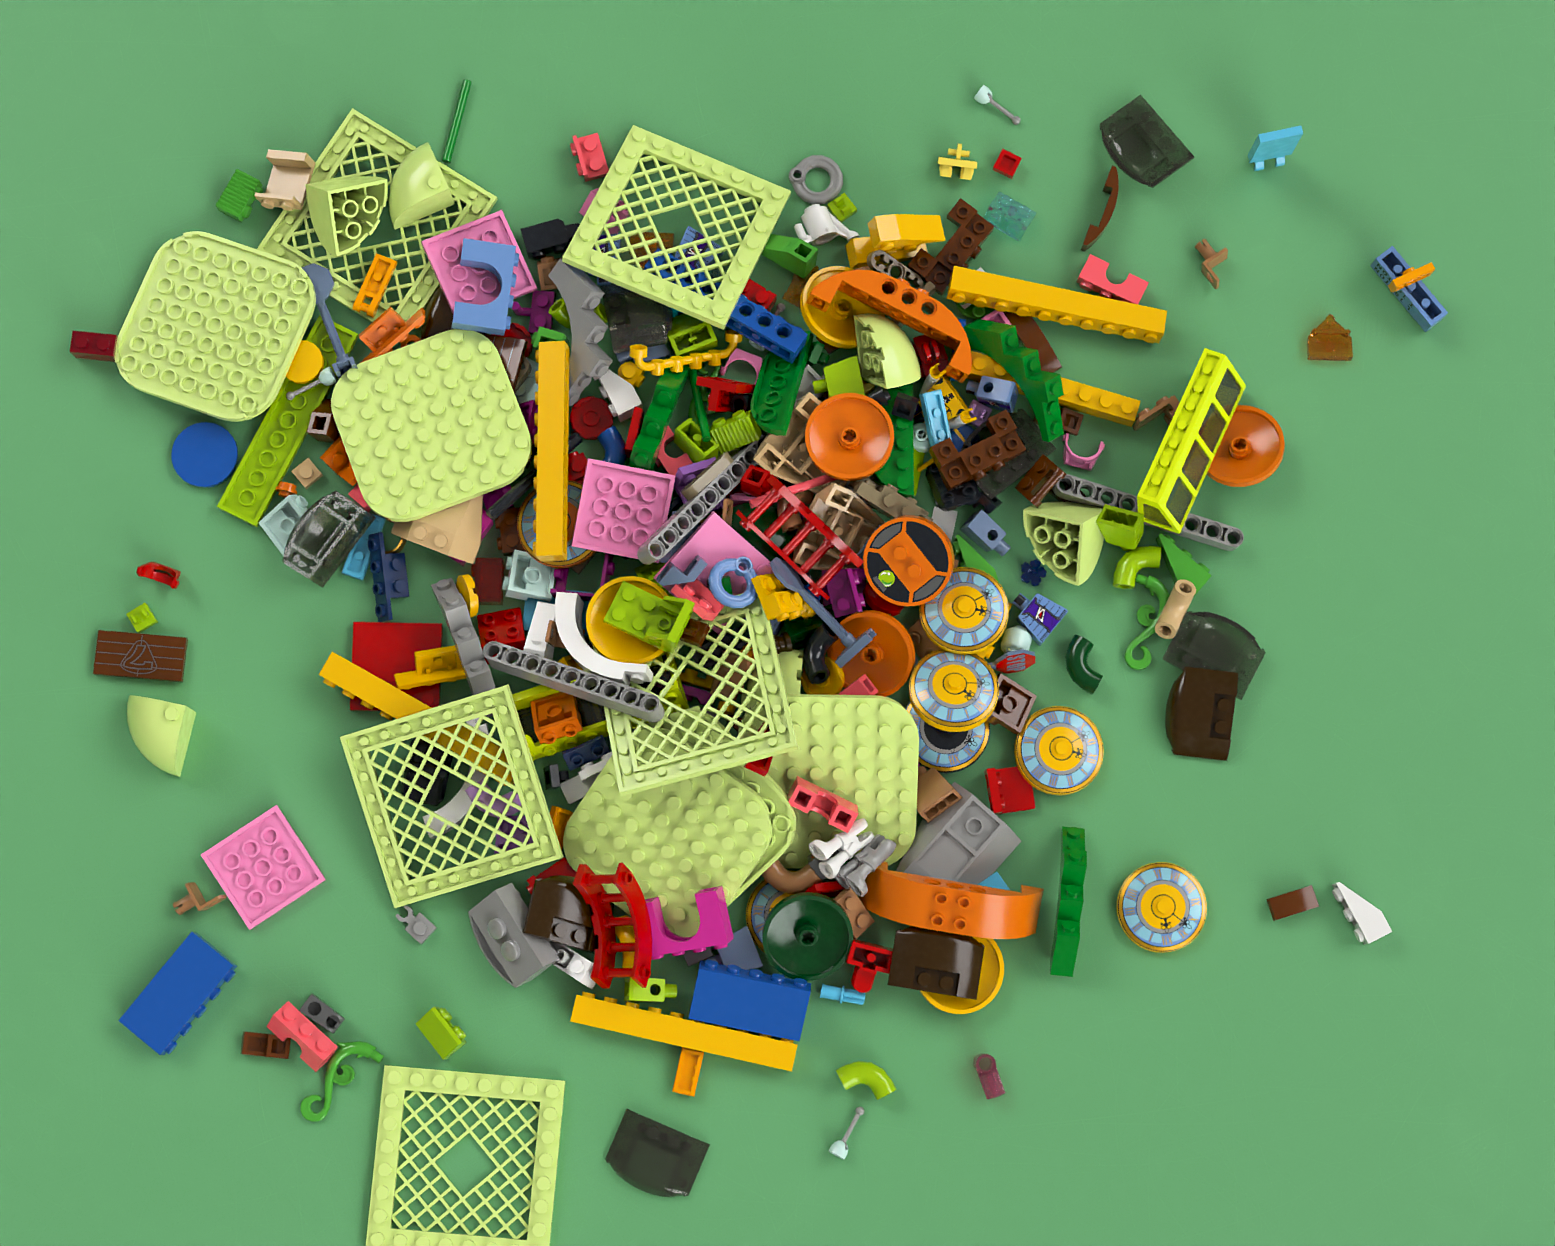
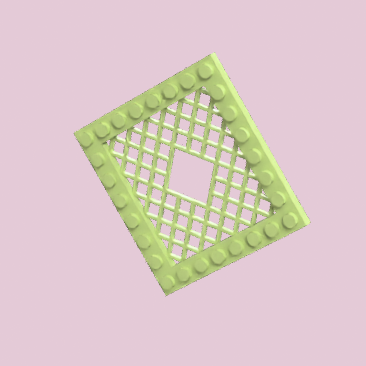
M352 108L315 162L310 183L336 179L334 177L340 169L342 177L337 178L372 174L374 177H377L376 173L388 171L390 181L387 184L390 186L393 179L391 170L397 169L401 162L416 147ZM367 146L369 156L357 158L355 148ZM370 146L381 153L372 155ZM352 152L354 159L346 160ZM385 157L387 167L375 169L373 159ZM388 157L399 164L390 166ZM370 160L372 170L360 172L358 162ZM437 161L451 195L454 197L453 200L458 203L459 212L447 214L445 208L443 209L444 215L432 217L431 214L427 219L417 220L400 227L402 235L400 240L363 248L359 246L357 249L339 256L330 255L326 250V256L315 258L313 248L322 246L321 242L312 243L310 233L315 232L314 228L309 229L307 219L311 217L306 194L302 210H283L257 250L292 261L301 268L312 263L326 268L318 262L328 260L329 271L335 283L329 295L331 298L372 323L389 307L399 305L395 311L407 321L419 309L426 308L435 290L440 286L430 262L426 263L425 251L421 244L422 239L434 237L487 216L498 199L490 192ZM355 163L357 173L345 176L343 166ZM461 202L466 205L463 210H462ZM458 216V218L450 228L448 218ZM445 219L447 229L435 231L433 221ZM304 222L306 230L298 231ZM430 222L432 233L420 235L419 224ZM415 226L417 236L405 238L403 228ZM307 234L309 244L297 247L295 236ZM291 240L293 241V246H294V247H292L291 245H289V243L291 242ZM418 240L420 250L409 253L406 242ZM403 243L405 254L394 256L392 245ZM388 247L390 253L388 258L393 260L406 258L408 268L402 270L395 268L392 276H395L396 286L386 288L383 295L384 303L380 302L377 313L372 318L367 316L366 312L353 310L354 302L360 291V288L354 284L364 282L366 277L365 267L370 266L373 262H363L361 252L373 250L375 256L377 249ZM310 248L312 258L300 252V250ZM358 253L360 263L348 266L346 255ZM422 255L424 265L412 267L410 257ZM343 256L345 267L333 269L331 259ZM361 268L363 278L351 280L349 270ZM423 269L415 281L413 271ZM346 271L348 281L336 273ZM409 272L412 283L400 285L398 275ZM411 287L403 299L401 289ZM398 290L399 301L388 303L386 292ZM366 297L364 303L370 305L372 299Z
M633 125L566 249L562 262L724 330L790 197L791 191ZM653 160L656 168L646 170L643 162ZM658 160L666 163L667 165L660 166ZM639 164L642 172L633 174ZM672 168L676 176L666 179L663 171ZM678 169L683 170L687 173L680 175ZM658 172L662 180L652 183L648 175ZM644 176L647 184L637 187L634 179ZM693 177L695 185L685 187L682 179ZM697 177L706 180V182L700 183ZM630 181L633 188L625 190L627 184ZM678 181L681 189L671 191L668 183ZM664 185L667 193L657 195L654 187ZM712 185L715 193L705 195L702 187ZM717 185L726 188V190L719 191ZM650 189L653 197L643 199L639 191ZM698 189L701 197L691 200L688 191ZM636 193L639 201L628 203L625 195ZM684 193L687 201L677 204L674 195ZM732 193L735 201L725 204L722 196ZM737 193L747 198L739 200ZM670 197L673 205L663 208L660 199ZM718 197L721 205L711 208L708 200ZM622 198L625 205L616 207L618 201ZM655 201L659 209L649 212L645 204ZM704 201L707 209L697 212L694 204ZM752 201L755 210L745 212L742 204ZM641 205L644 213L634 216L631 208ZM689 205L704 238L665 249L651 216ZM738 206L741 214L731 216L728 208ZM627 209L630 217L620 220L617 212ZM724 210L727 218L717 220L713 212ZM613 214L616 221L607 224L609 218ZM710 214L713 222L702 224L699 216ZM755 215L752 223H750L748 216ZM647 217L650 226L640 228L636 220ZM744 218L747 226L737 229L734 220ZM633 222L636 230L625 232L622 224ZM729 222L733 230L723 233L719 225ZM618 226L621 234L611 237L608 228ZM715 226L718 234L708 237L705 229ZM604 230L607 238L598 240ZM652 230L656 238L645 241L642 233ZM747 231L745 237L742 240L739 233ZM638 234L641 242L631 245L628 237ZM735 234L738 243L728 245L725 237ZM624 238L627 247L616 249L613 241ZM721 239L724 247L714 249L711 241ZM610 243L613 251L602 253L599 245ZM658 243L662 251L651 254L648 245ZM707 243L710 251L700 254L697 245ZM644 247L647 255L637 258L634 249ZM693 247L696 255L686 258L682 250ZM738 248L735 256H733L731 250ZM629 251L633 259L622 262L619 254ZM678 251L681 259L671 262L668 254ZM727 251L730 259L720 262L717 254ZM664 255L667 264L657 266L654 258ZM712 255L716 264L705 266L702 258ZM650 260L653 268L642 270L639 262ZM698 260L702 268L691 270L688 262ZM684 264L687 272L677 275L674 266ZM729 264H730V266H729V268H728V270H727V272H726V274H725L724 269H723V266H726V265H729ZM670 268L673 276L663 279L659 271ZM718 268L722 276L711 279L708 271ZM704 272L707 281L697 283L694 275ZM690 276L693 285L682 287L679 279ZM722 281L718 290H716L714 283ZM710 285L713 293L703 296L700 287Z
M759 597L752 604L744 608L724 606L713 621L704 620L693 611L690 618L708 624L710 630L713 626L722 630L716 639L707 634L706 639L713 642L709 650L705 651L698 646L679 640L674 652H667L670 655L665 663L656 659L646 663L649 667L652 663L661 667L657 674L653 675L652 682H650L646 689L638 685V683L630 681V687L654 694L651 692V689L656 682L665 686L660 695L656 696L660 702L669 707L665 711L664 717L658 721L654 728L646 725V720L642 719L639 721L631 715L604 706L618 789L621 796L798 750L771 621L767 619ZM735 620L744 624L738 633L729 629ZM747 628L749 630L750 639L742 636ZM726 633L735 636L729 646L721 642ZM739 639L748 643L742 653L734 649ZM683 644L692 648L686 658L677 653ZM717 645L726 649L721 658L712 655ZM593 646V650L596 653L600 654ZM751 647L753 649L755 659L746 655L751 649ZM696 651L705 655L699 664L690 660ZM730 652L739 656L734 665L725 662ZM674 657L683 661L677 670L668 666ZM708 658L717 662L712 671L703 667ZM743 659L752 663L747 672L737 668ZM687 664L721 681L698 716L663 698ZM721 665L730 669L725 678L716 674ZM755 667L757 668L759 679L750 675ZM665 670L674 674L668 683L659 679ZM734 672L743 675L738 685L728 681ZM747 679L756 682L751 692L741 688ZM726 684L734 688L729 698L720 694ZM760 686L763 699L754 695ZM739 691L747 695L742 705L733 701ZM717 697L725 701L720 711L711 707ZM752 698L760 702L755 712L746 708ZM730 704L738 708L733 718L724 714ZM764 706L767 719L759 715ZM673 709L682 713L676 722L667 718ZM708 710L717 714L711 724L702 720ZM743 711L751 715L746 725L737 721ZM686 716L695 720L689 729L680 726ZM721 717L730 721L724 731L715 727ZM756 718L764 722L759 732L750 728ZM631 721L638 725L634 732L632 731ZM664 722L673 726L667 735L658 731ZM699 723L708 727L702 736L693 733ZM734 724L743 728L737 738L728 734ZM642 727L651 732L645 741L636 737ZM677 729L686 733L680 742L671 739ZM712 730L721 734L715 744L706 740ZM747 731L754 734V736L743 738ZM655 735L664 739L658 748L649 744ZM690 736L699 740L692 750L684 746ZM725 737L732 740V742L721 744ZM634 741L642 745L637 753ZM667 742L677 746L671 755L662 752ZM703 743L710 746L709 748L698 750ZM645 748L655 752L649 761L640 757ZM680 749L688 752L687 754L676 756ZM658 755H661L664 758H666L664 760L654 762ZM638 761L645 765L639 766Z
M509 684L340 737L394 908L563 858ZM493 714L494 720L485 715ZM479 718L475 727L465 723L466 721ZM483 719L493 724L489 735L478 730ZM458 724L454 734L443 729ZM462 726L472 731L468 741L457 736ZM496 728L501 742L492 737ZM437 731L433 740L424 736V734ZM441 732L451 737L447 748L436 743ZM476 733L486 738L482 749L471 744ZM416 737L412 747L402 742ZM420 739L431 744L426 754L416 749ZM455 740L465 745L461 755L450 750ZM490 741L500 746L496 756L485 751ZM395 744L391 753L382 749V747ZM399 745L410 750L405 761L395 756ZM434 746L444 751L440 762L430 757ZM469 747L479 752L475 763L464 758ZM503 749L508 763L499 759ZM378 752L389 757L384 767L374 762ZM413 753L424 758L419 768L409 763ZM448 754L458 759L454 769L443 764ZM483 755L493 760L489 770L478 765ZM392 759L403 764L399 774L388 770ZM427 760L437 765L433 776L423 771ZM462 761L472 766L468 777L457 772ZM496 763L507 768L503 778L492 773ZM375 767L382 771L379 778ZM406 767L417 772L412 782L402 777ZM441 768L479 788L461 826L422 806ZM476 769L486 774L482 784L471 779ZM510 771L515 785L506 781ZM386 773L396 778L392 788L381 783ZM420 774L430 779L426 790L416 785ZM489 777L500 782L496 792L485 787ZM399 781L410 786L405 796L395 791ZM503 784L514 789L509 800L499 795ZM413 788L423 793L419 804L409 799ZM382 789H384V790H386L387 792H389V794H388L386 800H385V797H384V794H383ZM482 791L493 796L488 806L478 801ZM517 793L522 807L513 802ZM392 795L403 800L398 810L388 805ZM496 798L507 803L502 814L492 809ZM406 802L417 807L412 818L402 813ZM475 805L486 810L481 820L471 815ZM510 806L521 811L516 821L506 816ZM389 810L396 814L393 821L391 819ZM420 810L430 815L426 825L415 820ZM489 812L500 817L495 828L485 823ZM523 815H525L529 828L520 824ZM399 816L410 821L405 831L395 826ZM434 817L444 822L440 833L429 827ZM468 819L479 824L474 834L464 829ZM503 820L514 825L509 835L498 830ZM413 823L423 828L419 839L408 834ZM447 825L458 830L454 840L443 835ZM482 826L493 831L489 841L478 837ZM517 827L528 833L523 843L513 838ZM427 831L437 836L433 846L422 841ZM396 832L403 835L400 842L398 841ZM461 833L472 838L467 848L457 843ZM496 833L507 839L502 849L491 844ZM530 836H531V837H532V840H533V843L527 844V842H528V840H529V838H530ZM406 837L416 842L412 853L402 848ZM440 839L451 844L447 854L436 849ZM475 840L486 845L482 855L471 850ZM510 841L519 845V847L506 850ZM420 845L430 850L426 860L415 855ZM454 847L465 851L460 862L450 857ZM489 847L499 852L485 857ZM403 853L409 856L407 863H405ZM433 853L444 858L440 868L429 863ZM468 854L477 858L476 860L464 863ZM413 859L423 864L419 874L408 869ZM447 860L456 864V866L443 869ZM426 867H429L436 871L430 874L423 875Z
M384 1065L366 1246H550L565 1081ZM406 1090L413 1091L405 1098ZM420 1091L436 1094L427 1101ZM442 1093L456 1094L458 1096L449 1103ZM415 1094L424 1102L416 1111L407 1102ZM465 1095L479 1096L481 1098L472 1105ZM440 1096L446 1106L437 1113L429 1103ZM462 1097L469 1108L459 1115L452 1105ZM487 1097L502 1098L503 1100L494 1106ZM510 1099L525 1100L526 1102L517 1109ZM485 1100L492 1110L482 1117L474 1107ZM507 1101L514 1112L504 1119L497 1109ZM532 1101L540 1102V1109ZM530 1104L537 1114L527 1121L520 1113V1110ZM405 1105L412 1114L403 1121ZM427 1106L434 1116L424 1123L417 1114ZM450 1108L457 1118L447 1126L440 1115ZM472 1110L480 1120L469 1127L462 1117ZM495 1112L502 1122L492 1130L485 1119ZM517 1114L525 1124L514 1131L507 1121ZM539 1116L536 1132L530 1123ZM415 1117L422 1127L412 1134L404 1124ZM437 1118L444 1129L434 1136L427 1126ZM460 1121L467 1131L457 1138L450 1128ZM482 1122L489 1133L480 1140L472 1130ZM505 1124L512 1135L502 1142L495 1132ZM527 1126L535 1136L525 1144L517 1134ZM403 1128L409 1135V1138L400 1144ZM425 1129L432 1139L422 1147L415 1136ZM447 1131L455 1141L444 1148L438 1141V1138ZM470 1133L498 1168L465 1196H462L435 1161ZM493 1135L500 1145L492 1152H489L483 1142ZM513 1137L522 1145L514 1154L505 1146ZM410 1140H413L419 1150L409 1157L402 1147ZM536 1140V1150L534 1155L528 1148V1146ZM435 1142L442 1152L432 1159L425 1149ZM500 1148H503L510 1157L500 1165L493 1157V1154ZM525 1149L532 1157V1160L523 1167L515 1157ZM400 1150L407 1160L398 1167ZM422 1152L430 1162L422 1169H419L413 1162V1159ZM511 1160L520 1169L512 1177L503 1169ZM408 1163L417 1171L409 1180L400 1171ZM532 1163H534L533 1179L525 1170ZM430 1165H433L439 1172V1175L430 1182L422 1172ZM500 1170L507 1178V1181L498 1188L490 1178ZM523 1172L530 1183L520 1190L513 1180ZM398 1174L405 1183L395 1191ZM420 1175L427 1185L417 1192L410 1182ZM443 1177L450 1187L440 1195L433 1184ZM486 1181L495 1190L487 1198L478 1190ZM511 1183L518 1193L508 1201L501 1190ZM532 1185L530 1202L523 1192ZM408 1186L415 1196L405 1203L397 1193ZM430 1187L437 1198L427 1205L420 1195ZM451 1190L460 1198L452 1207L443 1199ZM473 1192H476L483 1202L473 1209L465 1199ZM498 1193L505 1204L495 1211L488 1201ZM519 1196L528 1204L520 1213L511 1205V1202ZM396 1197L402 1207L393 1213L394 1199ZM417 1198L425 1208L415 1216L408 1205ZM440 1200L447 1208V1211L438 1218L431 1210V1207ZM463 1202L470 1213L460 1220L453 1209ZM486 1204L493 1214L483 1222L476 1211ZM508 1206L516 1216L506 1224L499 1216V1213ZM530 1208L529 1223L527 1224L521 1215ZM403 1209L412 1217L404 1226L395 1217ZM426 1211L435 1220L427 1228L418 1220ZM451 1213L458 1223L448 1230L440 1220ZM473 1214L480 1225L470 1232L463 1222ZM494 1217L503 1225L495 1234L486 1226ZM516 1219H519L526 1228L518 1236L508 1227ZM392 1220L400 1229L392 1228ZM415 1221L422 1231L406 1228ZM438 1223L444 1232H432L429 1230ZM460 1225L467 1234H455L451 1232ZM483 1227L490 1236L474 1234ZM505 1229L512 1236V1238L496 1237ZM528 1231L527 1240L519 1239Z

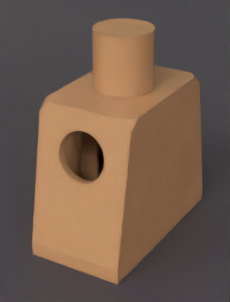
M921 766L918 767L917 811L929 823L963 797L935 768L927 771L925 767Z

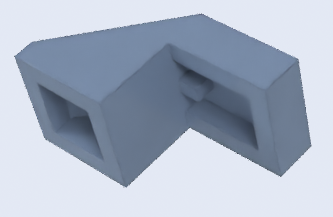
M697 555L683 572L669 561L656 580L662 586L694 582L708 564Z

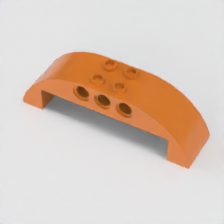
M872 270L844 271L825 279L812 289L806 303L825 313L837 290L953 349L954 352L945 368L947 371L945 375L960 383H963L969 376L972 358L967 334L955 315L942 303L930 297L929 292L921 288L915 289L909 286L910 283L902 278L896 279L887 274ZM922 310L928 312L929 315L924 314Z
M883 862L876 868L875 872H870L866 877L865 882L868 892L864 897L859 896V899L867 910L902 924L979 938L1017 939L1036 933L1044 889L1021 885L1020 892L891 871L888 870V862Z

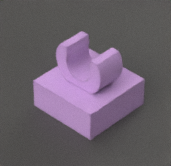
M973 399L969 406L973 410L969 412L971 418L976 417L977 419L969 424L982 430L992 409Z

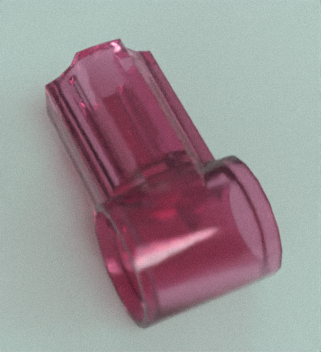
M986 1053L976 1055L973 1065L979 1076L986 1099L1005 1094L994 1057ZM987 1057L990 1060V1066L988 1069L982 1070L979 1067V1061Z

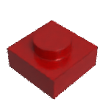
M1002 149L993 166V170L1012 179L1022 158Z

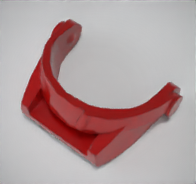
M148 562L138 567L136 573L140 577H146L176 589L179 585L178 579L181 571L156 562ZM156 569H157V570L166 571V572L170 573L171 575H169V574H167V573L160 572V571H156Z

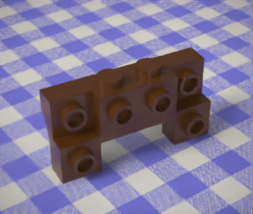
M961 198L947 214V219L959 227L936 258L921 248L907 267L918 274L925 283L932 282L935 285V292L940 296L943 295L949 286L953 267L968 268L969 265L967 263L969 260L977 258L982 251L981 245L994 230V225L977 214L978 211Z
M1007 409L986 420L985 423L992 436L960 452L957 451L950 437L930 447L928 452L934 460L948 491L972 479L978 481L987 475L986 472L992 469L994 472L1005 466L1006 462L1024 454L1026 448L1016 432L1017 427Z

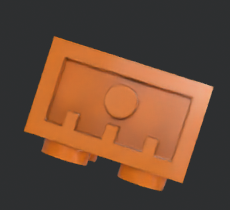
M340 436L324 452L320 459L351 486H354L357 480Z

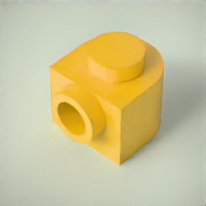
M625 362L618 369V376L633 385L634 389L635 387L639 388L645 380V376H643L644 371L639 369L635 363Z

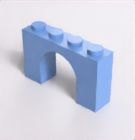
M463 239L460 265L490 271L497 277L501 292L494 301L484 305L455 301L452 321L453 329L504 336L505 329L510 330L511 317L507 316L508 308L512 309L514 296L510 295L511 287L515 288L517 277L516 274H513V267H518L519 254L515 253L516 246Z

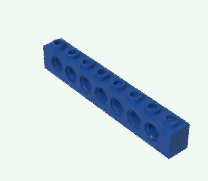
M657 248L655 252H659L662 250L660 248ZM671 253L668 254L671 262L679 260ZM664 255L654 258L657 266L667 264ZM650 260L645 264L644 270L653 268ZM684 264L674 266L677 275L687 272ZM670 268L659 271L663 279L673 276L672 273L667 272L671 271ZM704 272L694 275L697 283L707 281ZM690 276L679 279L682 287L693 285V283H686V281L692 282ZM714 283L716 290H718L721 283ZM710 285L700 287L703 296L708 295L704 292L713 293ZM741 294L726 324L727 327L791 364L805 346L808 336L802 328L793 326L786 322L783 317L772 314L764 306L757 305L748 300L743 294Z

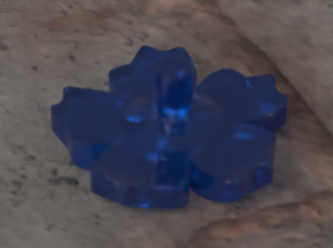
M1036 559L1031 561L1030 565L1027 562L1021 564V572L1024 573L1020 576L1022 582L1029 583L1031 580L1032 586H1038L1042 581L1041 578L1046 577L1047 571L1044 567H1040V561Z

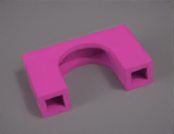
M723 886L701 889L695 893L700 926L696 935L691 937L678 936L668 929L664 922L659 897L645 899L652 931L651 960L663 958L664 954L669 953L672 956H679L685 954L687 950H693V953L705 951L706 947L714 946V949H721L728 946V943L734 939Z

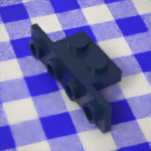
M383 532L368 535V549L371 556L370 570L373 574V593L376 600L375 614L378 622L393 620L390 599L410 596L405 553L385 554Z

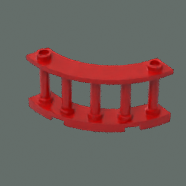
M772 474L766 480L772 486L770 489L771 493L748 517L738 510L736 514L742 519L739 523L748 532L751 529L756 532L810 584L808 589L816 597L822 595L828 600L830 596L823 588L846 564L849 565L852 562L859 568L864 561ZM783 496L789 502L786 505L787 508L762 532L754 522L777 498L780 499ZM800 512L807 519L806 525L781 550L770 538L794 513ZM818 529L825 536L823 539L824 543L799 567L789 555L811 531L815 532ZM836 547L842 552L839 555L840 558L815 583L806 573L830 548Z
M624 863L618 864L615 874L596 875L587 864H579L573 885L580 892L586 904L591 905L594 913L591 916L594 935H598L599 942L598 949H595L594 964L590 978L602 989L610 988L613 977H631L642 988H646L651 975L652 931L648 908L638 882ZM613 883L621 893H607L602 884ZM609 902H626L631 917H614ZM615 926H633L635 942L617 943ZM635 952L633 968H614L616 953Z

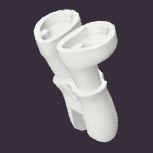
M864 818L854 821L848 833L842 831L839 834H835V838L828 842L814 840L809 844V850L812 855L822 860L819 863V869L828 879H833L838 874L841 866L848 859L850 860L857 851L867 846L874 838L871 831L862 833L858 837L856 836L868 826ZM835 851H839L838 854H836L833 857H830Z

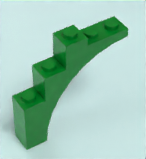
M978 319L964 326L970 348L978 350L994 359L1004 367L1020 386L1034 411L1042 440L1050 442L1063 435L1064 430L1058 397L1064 395L1061 375L1041 370L1038 350L1019 346L1015 325Z
M689 364L683 365V371L678 373L671 372L670 368L664 369V374L660 376L656 384L652 403L644 416L641 432L633 446L629 467L653 471L670 419L686 385L690 371Z
M1062 826L1059 892L1050 957V975L1073 977L1080 941V918L1084 902L1083 885L1087 869L1085 829Z

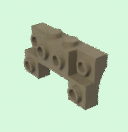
M872 476L850 481L848 486L853 488L854 494L868 501L867 505L890 519L914 515L933 521L928 516V511L916 505L917 501L915 499L903 497L897 492L899 489L891 484L887 486L878 485L873 482L875 478Z

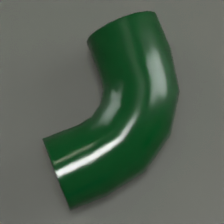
M1074 635L1065 656L1066 669L1073 682L1093 695L1103 675L1092 670L1088 665V655L1094 644L1079 635Z

